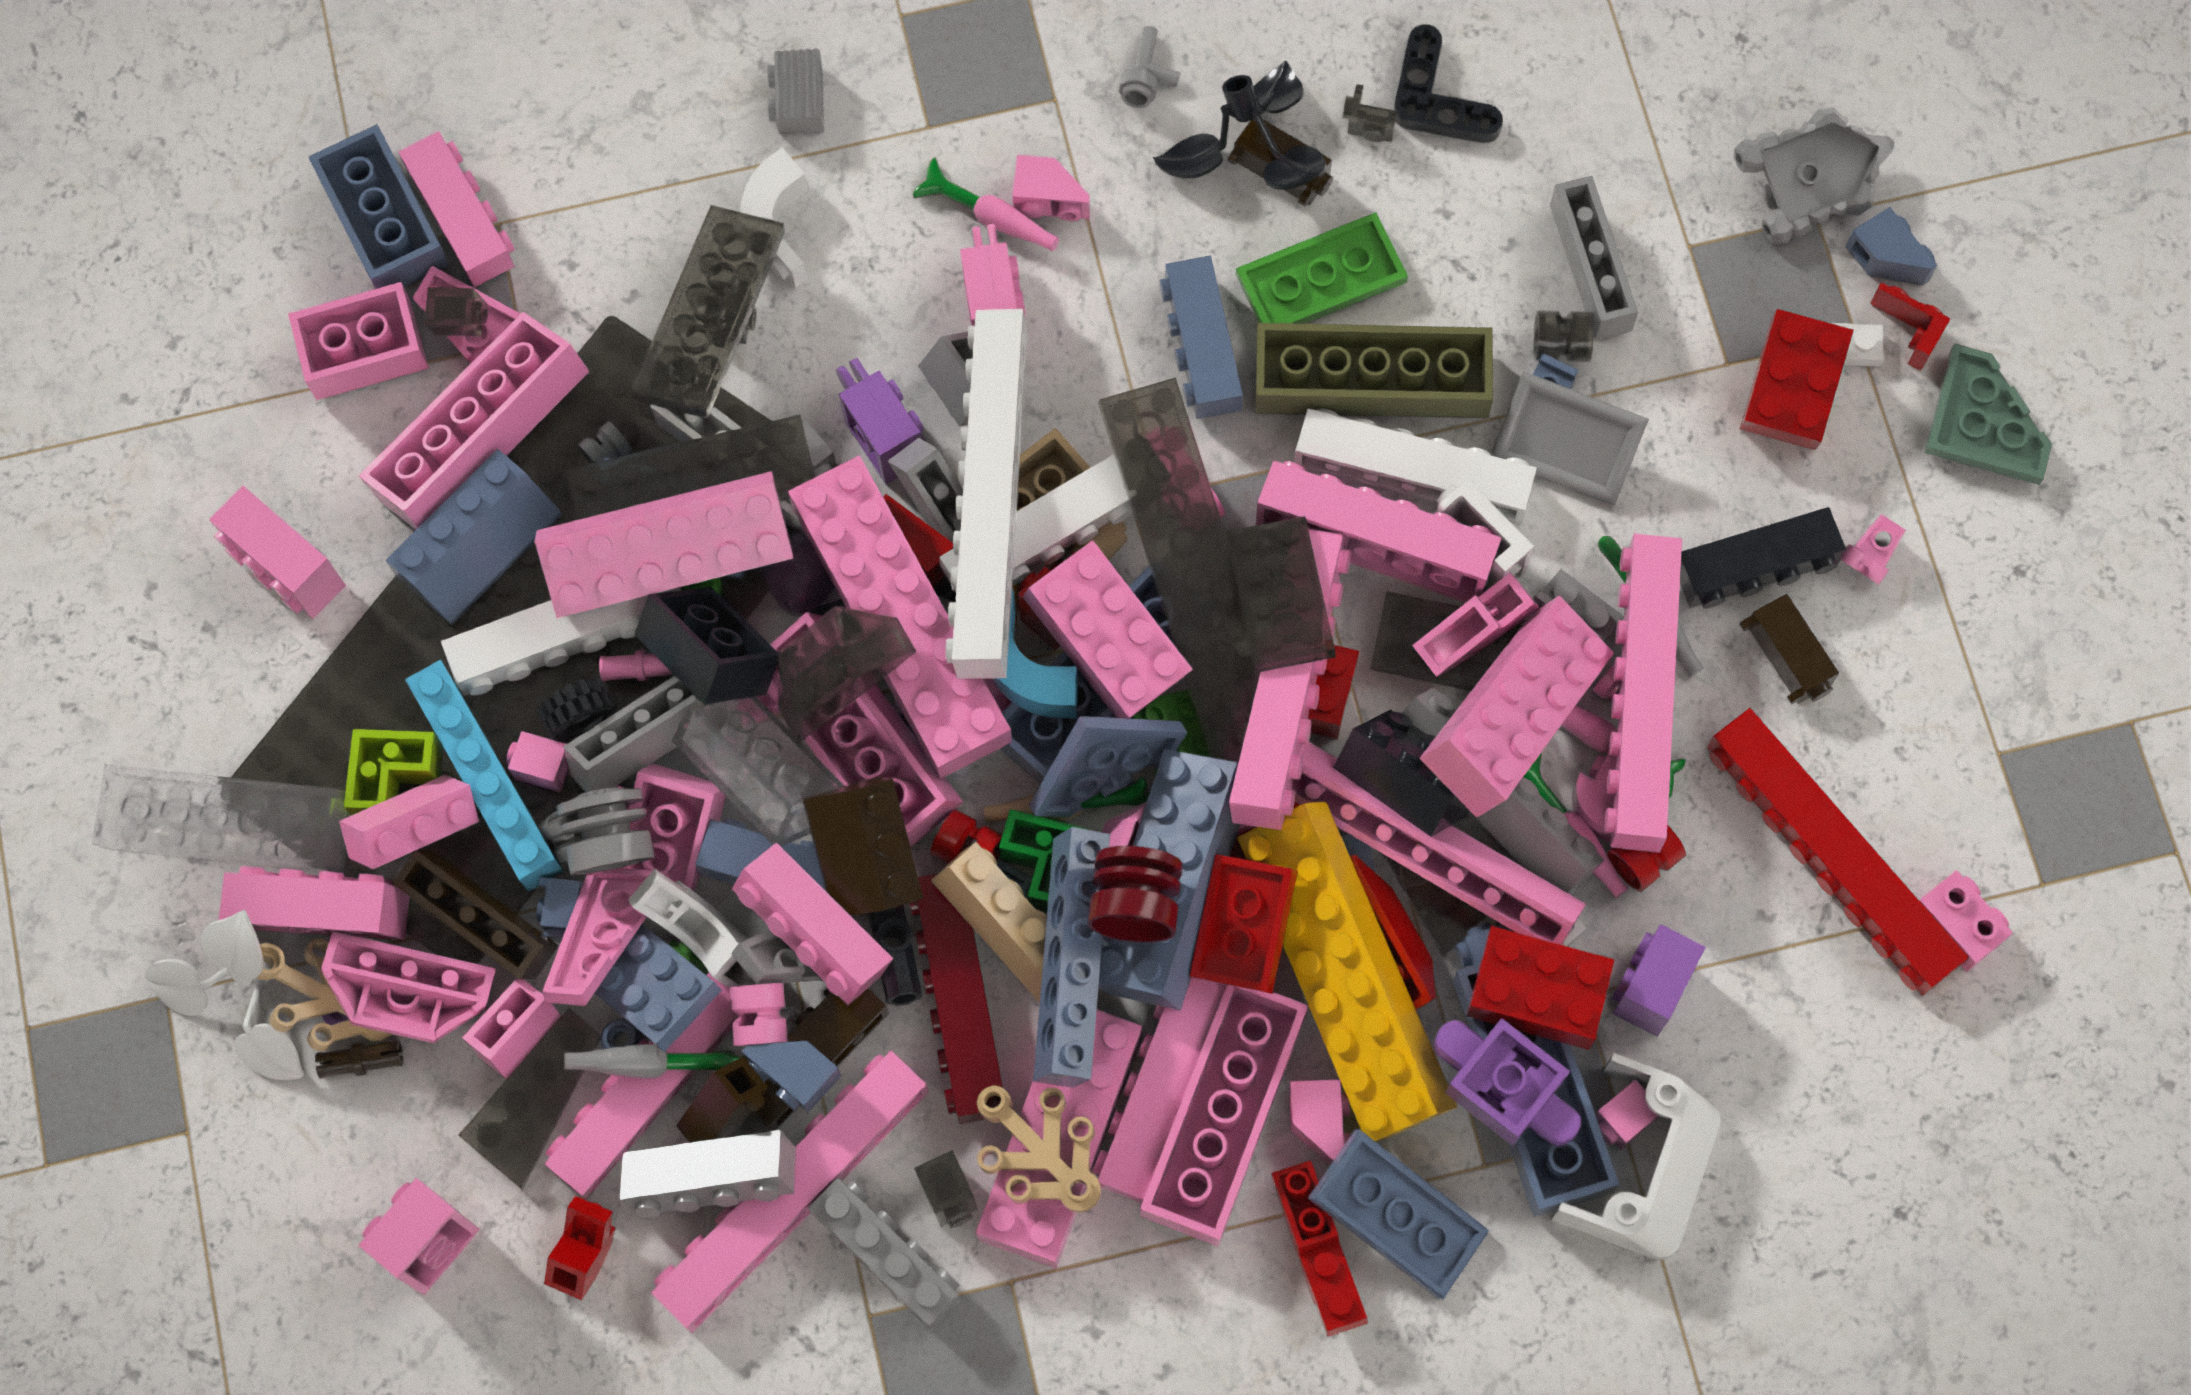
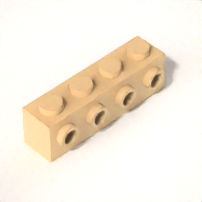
M975 842L950 861L931 881L1040 1003L1047 916L1043 912L1036 910L1024 897L1022 888L1014 880L1008 879L1000 870L994 856Z

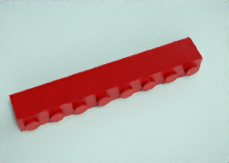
M1748 708L1713 735L1707 749L1710 751L1709 757L1714 765L1723 772L1727 771L1733 777L1740 795L1746 801H1753L1763 812L1762 818L1766 825L1773 832H1780L1790 843L1789 849L1793 856L1800 863H1807L1817 874L1816 880L1819 886L1828 895H1835L1844 905L1843 911L1849 921L1856 927H1863L1872 938L1871 944L1881 957L1889 958L1900 970L1898 972L1900 979L1912 991L1917 990L1923 997L1969 958L1751 708Z

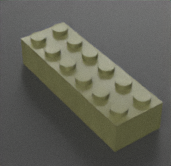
M1257 323L1255 413L1306 414L1307 409L1317 410L1324 408L1332 410L1338 415L1489 418L1493 403L1492 327Z

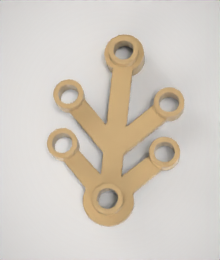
M315 938L309 942L304 950L305 960L310 965L316 966L322 983L287 966L284 953L278 946L270 943L260 944L264 962L269 965L270 970L263 968L257 979L270 980L274 978L315 999L295 1005L279 1004L270 1015V1024L275 1030L287 1032L292 1029L296 1022L334 1012L346 1015L321 972L329 944L328 941L322 938ZM312 948L320 949L323 952L324 956H316L313 953ZM278 1013L286 1014L290 1018V1022H282L278 1017ZM349 1020L334 1025L317 1023L308 1033L307 1042L312 1049L325 1051L334 1041L361 1034L368 1040L378 1042L388 1039L392 1034L351 1025ZM321 1032L325 1034L327 1041L322 1042L318 1040L315 1033Z
M999 1086L985 1088L979 1094L977 1106L982 1117L991 1123L1001 1122L1029 1152H1001L995 1146H986L979 1151L977 1156L981 1169L987 1174H996L1001 1170H1048L1059 1182L1030 1183L1025 1176L1015 1175L1006 1184V1192L1009 1198L1017 1204H1023L1029 1200H1061L1064 1206L1073 1212H1086L1092 1209L1101 1197L1100 1182L1089 1171L1090 1142L1095 1135L1092 1122L1086 1117H1076L1068 1125L1069 1136L1074 1142L1071 1170L1060 1158L1061 1116L1066 1108V1099L1059 1089L1047 1088L1040 1095L1039 1103L1044 1111L1042 1140L1012 1109V1100L1004 1088ZM991 1096H999L1001 1098L1000 1104L995 1108H990L986 1105L987 1100ZM1051 1096L1060 1098V1103L1054 1108H1049L1045 1105L1046 1100ZM1079 1125L1089 1127L1088 1133L1083 1137L1074 1135V1130ZM989 1154H996L998 1156V1161L993 1166L984 1165V1159ZM1018 1183L1027 1185L1026 1192L1021 1196L1012 1194L1013 1187ZM1078 1183H1083L1087 1186L1086 1192L1081 1196L1072 1194V1188Z

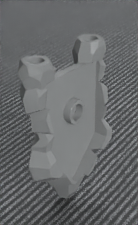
M1835 108L1817 110L1808 122H1804L1802 127L1797 130L1793 128L1785 130L1779 136L1775 132L1762 133L1756 140L1744 139L1734 148V160L1740 171L1748 173L1764 171L1768 184L1765 185L1766 193L1770 199H1775L1778 206L1777 209L1772 210L1762 221V229L1766 240L1771 244H1786L1793 236L1802 237L1813 229L1812 223L1820 224L1828 220L1829 215L1838 214L1842 216L1850 214L1860 216L1873 207L1875 188L1869 183H1874L1877 179L1879 166L1893 151L1894 141L1887 136L1867 134L1861 127L1853 125L1847 127L1848 120Z

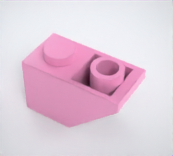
M1017 155L1012 196L1014 208L1028 218L1055 216L1065 221L1090 219L1089 194L1056 158Z
M1290 1081L1289 1107L1291 1131L1330 1166L1351 1136V1133H1343V1117L1350 1116V1102L1345 1091L1341 1092V1081Z

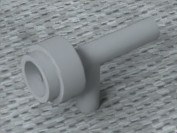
M1153 26L1143 28L1135 69L1125 71L1120 81L1119 93L1123 102L1135 108H1144L1155 99L1158 82L1176 87L1180 78V72L1151 64L1158 30Z

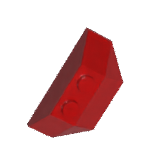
M1351 855V861L1417 1011L1436 999L1433 960L1393 888L1356 855Z

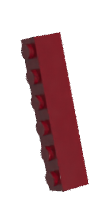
M936 873L918 877L924 899L910 902L912 916L920 915L923 930L915 931L919 955H928L930 969L922 970L926 993H934L937 1008L930 1010L934 1034L942 1033L944 1048L938 1049L937 1055L941 1074L949 1073L952 1088L944 1090L948 1114H957L960 1125L985 1120L977 1106L978 1096L987 1087L999 1086L1003 1088L974 930L933 884L931 879L938 874ZM991 1096L987 1100L986 1105L990 1108H995L1000 1104L1001 1098L999 1096Z

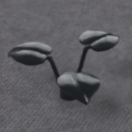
M1284 61L1254 86L1252 79L1247 75H1236L1223 83L1222 90L1227 104L1220 107L1222 112L1220 140L1211 134H1196L1180 141L1166 153L1153 157L1155 164L1162 171L1174 177L1191 179L1212 172L1223 162L1220 151L1227 146L1229 117L1232 116L1238 122H1248L1254 119L1274 158L1277 159L1268 164L1263 171L1264 181L1269 187L1277 190L1294 189L1313 181L1317 176H1321L1326 171L1324 156L1314 147L1298 145L1289 149L1284 155L1280 153L1261 117V114L1265 111L1277 114L1290 109L1304 95L1302 83L1294 74L1287 61Z

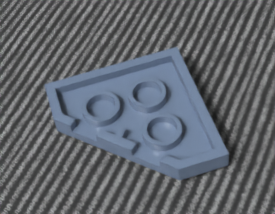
M1080 716L1029 803L1034 816L1070 817L1083 810L1080 803L1102 792L1104 797L1134 782L1131 775L1152 764L1156 770L1159 767L1164 749L1176 751L1186 736L1187 731L1181 721Z

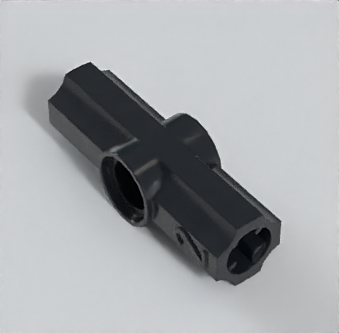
M904 905L868 913L873 939L893 958L881 975L886 1004L901 1006L921 999L922 990L912 947L913 931L907 923ZM893 937L901 942V946L891 947L883 939Z

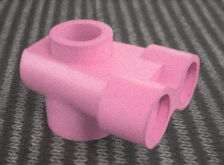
M1881 514L1867 528L1865 534L1854 546L1849 544L1846 547L1847 550L1841 560L1875 583L1880 584L1889 571L1885 566L1906 530ZM1882 531L1890 535V542L1884 547L1878 546L1875 542L1876 535Z

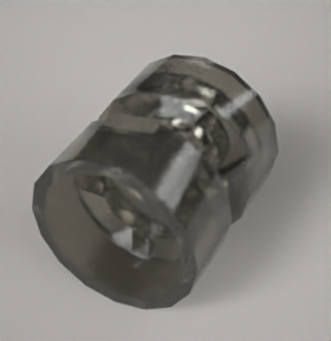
M1536 311L1533 337L1535 361H1539L1543 353L1556 360L1560 356H1565L1568 362L1591 361L1594 339L1592 312L1570 311L1566 317H1562L1559 311Z

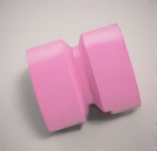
M784 983L730 987L731 1011L738 1014V1019L732 1023L733 1046L788 1042L786 1018L779 1015V1011L785 1007Z

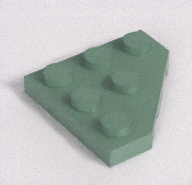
M1954 343L1950 349L1924 453L2040 485L2044 479L2052 443L2044 431L2040 433L2029 416L2031 411L2015 387H2010L1999 371L2001 366L1994 355Z

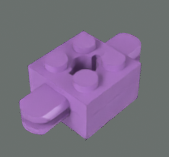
M854 358L849 361V365L858 383L854 381L843 365L836 369V374L845 388L843 392L839 393L845 423L885 485L898 478L888 460L916 439L920 438L926 441L921 433L924 431V427L914 410L909 412L905 410L901 403L904 397L893 379L887 382L880 370L869 376L858 358Z
M1502 1018L1485 1039L1463 1022L1457 1020L1447 1022L1439 1029L1434 1042V1050L1441 1059L1458 1071L1447 1088L1446 1094L1512 1146H1514L1528 1127L1554 1146L1566 1145L1575 1138L1581 1124L1580 1115L1575 1109L1555 1095V1092L1570 1072L1567 1068Z

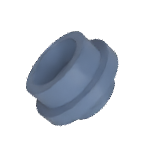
M616 1019L604 1027L600 1037L602 1049L618 1047L615 1045V1039L620 1034H627L629 1036V1041L625 1046L638 1045L642 1041V1034L625 1019Z

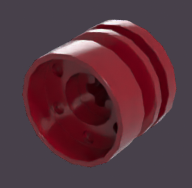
M1113 846L1098 851L1094 865L1097 871L1094 873L1092 883L1099 891L1093 893L1090 899L1087 924L1089 928L1102 936L1129 942L1153 943L1173 938L1176 933L1179 906L1171 898L1178 896L1181 890V883L1178 881L1183 872L1181 860L1168 852L1141 846Z

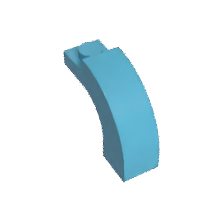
M1012 589L1007 678H992L993 682L1010 701L1029 712L1053 718H1077L1078 676L1076 666L1040 665L1032 662L1019 651L1015 644L1016 602Z

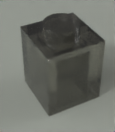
M428 287L425 326L435 335L481 336L482 324H486L488 319V306L486 301L473 288Z

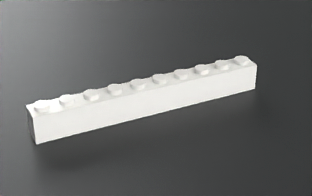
M1023 309L976 310L975 326L968 327L969 349H973V358L966 359L965 366L966 381L971 383L970 392H965L963 395L964 416H968V426H962L961 448L963 451H966L965 461H959L958 465L959 484L964 485L963 496L956 497L957 520H961V531H954V554L959 555L958 566H952L951 588L952 591H956V602H950L948 607L949 626L954 627L953 638H947L946 661L947 663H953L957 679L1007 678L1028 333Z

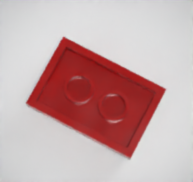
M1215 854L1190 977L1272 994L1298 871L1292 868Z

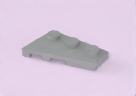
M770 930L739 943L731 953L757 985L823 981L810 967L804 965L798 959L796 953L780 937L775 936Z

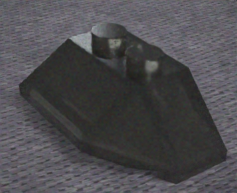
M835 606L778 652V710L796 742H802L917 652L897 617Z

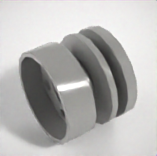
M612 787L582 793L570 801L557 805L559 817L578 815V820L561 825L562 833H581L582 841L565 848L570 875L600 872L638 864L655 858L650 831H631L629 823L647 816L645 809H626L627 805L643 800L641 788L623 789Z

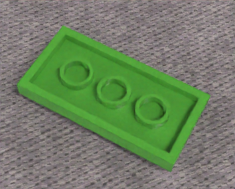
M1376 212L1236 268V277L1259 323L1306 324L1405 284L1408 280V275Z

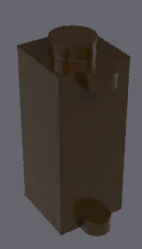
M1253 119L1235 141L1234 149L1227 161L1233 165L1238 163L1263 178L1265 167L1277 159L1274 158L1257 123ZM1263 120L1279 152L1283 155L1294 146L1306 145ZM1325 155L1323 156L1326 162V171L1321 176H1317L1313 181L1303 186L1284 190L1298 198V203L1304 207L1307 204L1310 206L1317 195L1324 196L1332 184L1333 176L1330 175L1332 159Z
M1788 594L1755 610L1750 617L1744 619L1739 624L1743 631L1750 630L1791 693L1787 696L1791 704L1796 702L1799 704L1808 698L1815 702L1833 690L1832 684L1839 675V672Z
M744 1056L712 1073L676 1127L689 1143L734 1137L751 1112L761 1109L764 1104L763 1095L769 1088Z

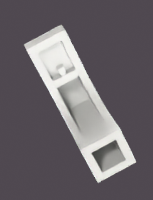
M781 147L765 159L750 176L742 194L740 219L749 253L757 267L761 270L769 264L781 280L787 278L797 288L808 279L804 262L778 234L777 224L783 211L807 193L809 189L805 173Z
M654 869L628 899L631 906L680 939L698 956L712 977L728 988L752 985L754 983L753 979L731 954L739 943L747 940L742 932L692 889L679 880L675 883Z

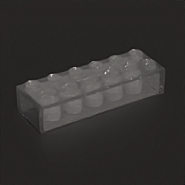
M105 764L92 845L112 851L276 869H294L312 873H319L320 871L343 873L346 846L339 821L351 815L344 808L345 791L340 789Z

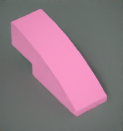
M1509 572L1481 596L1477 597L1475 595L1412 646L1435 676L1440 677L1500 638L1536 611L1539 606L1518 579Z

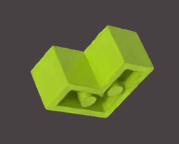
M353 729L344 800L345 810L352 816L397 796L399 783L425 784L440 777L444 747L435 733Z

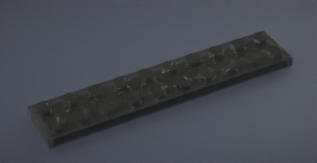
M1175 377L1099 399L1098 405L1174 645L1193 669L1185 676V680L1209 756L1239 763L1263 665L1264 653Z

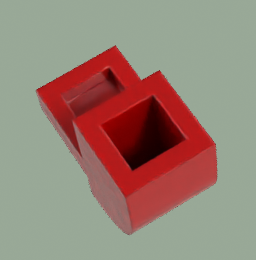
M577 1196L573 1197L567 1206L563 1235L547 1258L544 1285L582 1301L595 1281L610 1250L616 1227L611 1225L613 1211L603 1208L595 1202H589Z

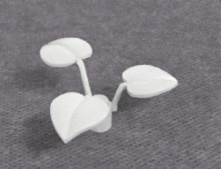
M245 910L228 918L214 921L202 931L200 941L205 954L214 964L225 967L209 979L199 981L196 969L191 964L178 959L157 961L146 970L145 978L157 997L173 1011L188 1016L200 1014L207 1007L208 997L203 989L211 987L229 973L241 985L255 984L243 1023V1029L246 1033L239 1035L235 1040V1047L240 1058L254 1072L270 1079L287 1081L304 1076L305 1071L300 1065L297 1050L284 1032H279L270 1024L259 1023L253 1027L252 1022L261 992L268 980H260L257 977L261 974L263 968L267 970L270 968L264 962L260 944L269 942L257 938Z

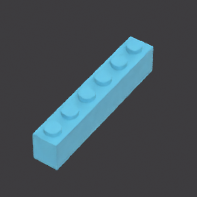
M441 659L405 679L462 781L470 785L474 802L525 889L529 892L538 887L540 877L554 878L564 872Z

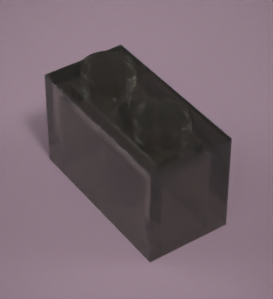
M953 1150L914 1168L940 1227L948 1224L950 1228H955L973 1218L971 1213L978 1210V1207Z

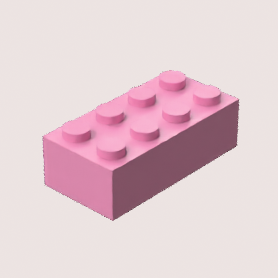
M1093 540L1030 586L1023 595L1031 609L1116 718H1132L1193 670Z
M240 866L239 873L224 872L219 920L245 910L255 931L331 936L332 931L361 938L405 941L410 896L392 884L394 880L384 879V876L359 874V879L344 877L343 873L320 871L319 876L294 869H279V873L266 872L264 868Z

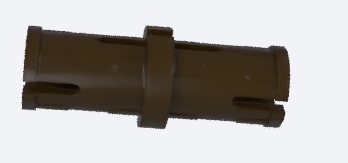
M400 1040L364 1046L363 1043H355L349 1049L323 1053L317 1052L315 1054V1062H320L321 1065L316 1066L319 1079L353 1072L357 1076L366 1075L367 1070L403 1066V1056L398 1054L403 1052Z

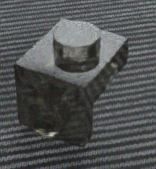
M1356 84L1354 97L1346 96L1342 118L1349 119L1347 134L1362 136L1371 142H1392L1397 111L1363 105L1364 85Z

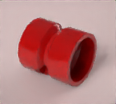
M954 809L936 834L931 845L930 855L948 864L958 854L968 848L974 839L981 848L988 850L997 862L1000 856L999 845L1002 834L988 826L980 829L977 828L976 819L958 809Z
M1667 825V839L1660 853L1611 848L1607 854L1619 876L1637 892H1643L1660 877L1659 869L1669 871L1685 858L1686 850L1675 832Z

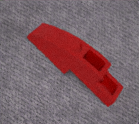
M1311 1160L1271 1173L1313 1303L1316 1304L1327 1337L1368 1324V1318L1340 1245L1339 1234L1333 1218L1308 1199L1319 1183Z

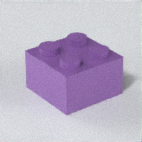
M1662 924L1659 925L1654 935L1646 932L1630 961V964L1636 967L1635 971L1630 968L1626 970L1611 998L1618 1002L1613 1014L1658 1037L1670 1020L1706 947Z

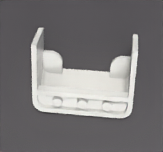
M1613 1053L1605 1065L1602 1074L1628 1084L1636 1079L1645 1089V1101L1649 1109L1661 1117L1672 1120L1647 1196L1645 1198L1631 1192L1618 1193L1608 1201L1602 1217L1561 1202L1554 1212L1551 1221L1648 1258L1663 1260L1672 1256L1681 1244L1720 1127V1113L1713 1103L1677 1076Z

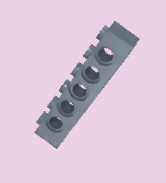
M1071 827L1053 839L1033 1082L1073 1088L1091 1080L1102 935L1092 931L1087 924L1091 896L1099 891L1092 883L1094 873L1097 871L1094 867L1095 857L1098 851L1109 847L1110 834Z

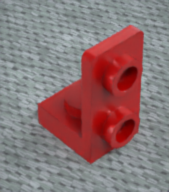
M1880 283L1870 304L1917 329L1908 345V348L1914 352L1907 364L1921 371L1951 318L1943 315L1939 308L1930 304H1922L1909 297L1899 287Z

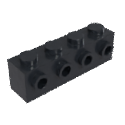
M1827 507L1681 551L1680 585L1689 608L1702 605L1704 609L1712 608L1723 603L1726 597L1740 594L1741 597H1748L1760 592L1765 585L1777 582L1778 586H1784L1797 581L1801 577L1800 575L1815 571V574L1819 575L1832 571L1838 566L1847 549L1831 510Z

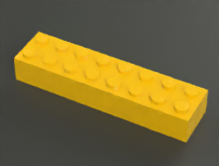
M1304 803L1294 808L1291 816L1285 815L1282 830L1257 827L1237 837L1247 860L1292 868L1298 871L1283 947L1361 1131L1375 1142H1379L1458 1108L1456 1102L1446 1094L1448 1083L1327 803Z

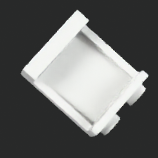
M1468 479L1458 488L1455 485L1448 487L1437 499L1439 505L1436 512L1448 514L1454 517L1458 523L1469 527L1474 525L1484 526L1492 530L1496 536L1502 537L1486 588H1491L1509 572L1518 580L1526 574L1534 545Z

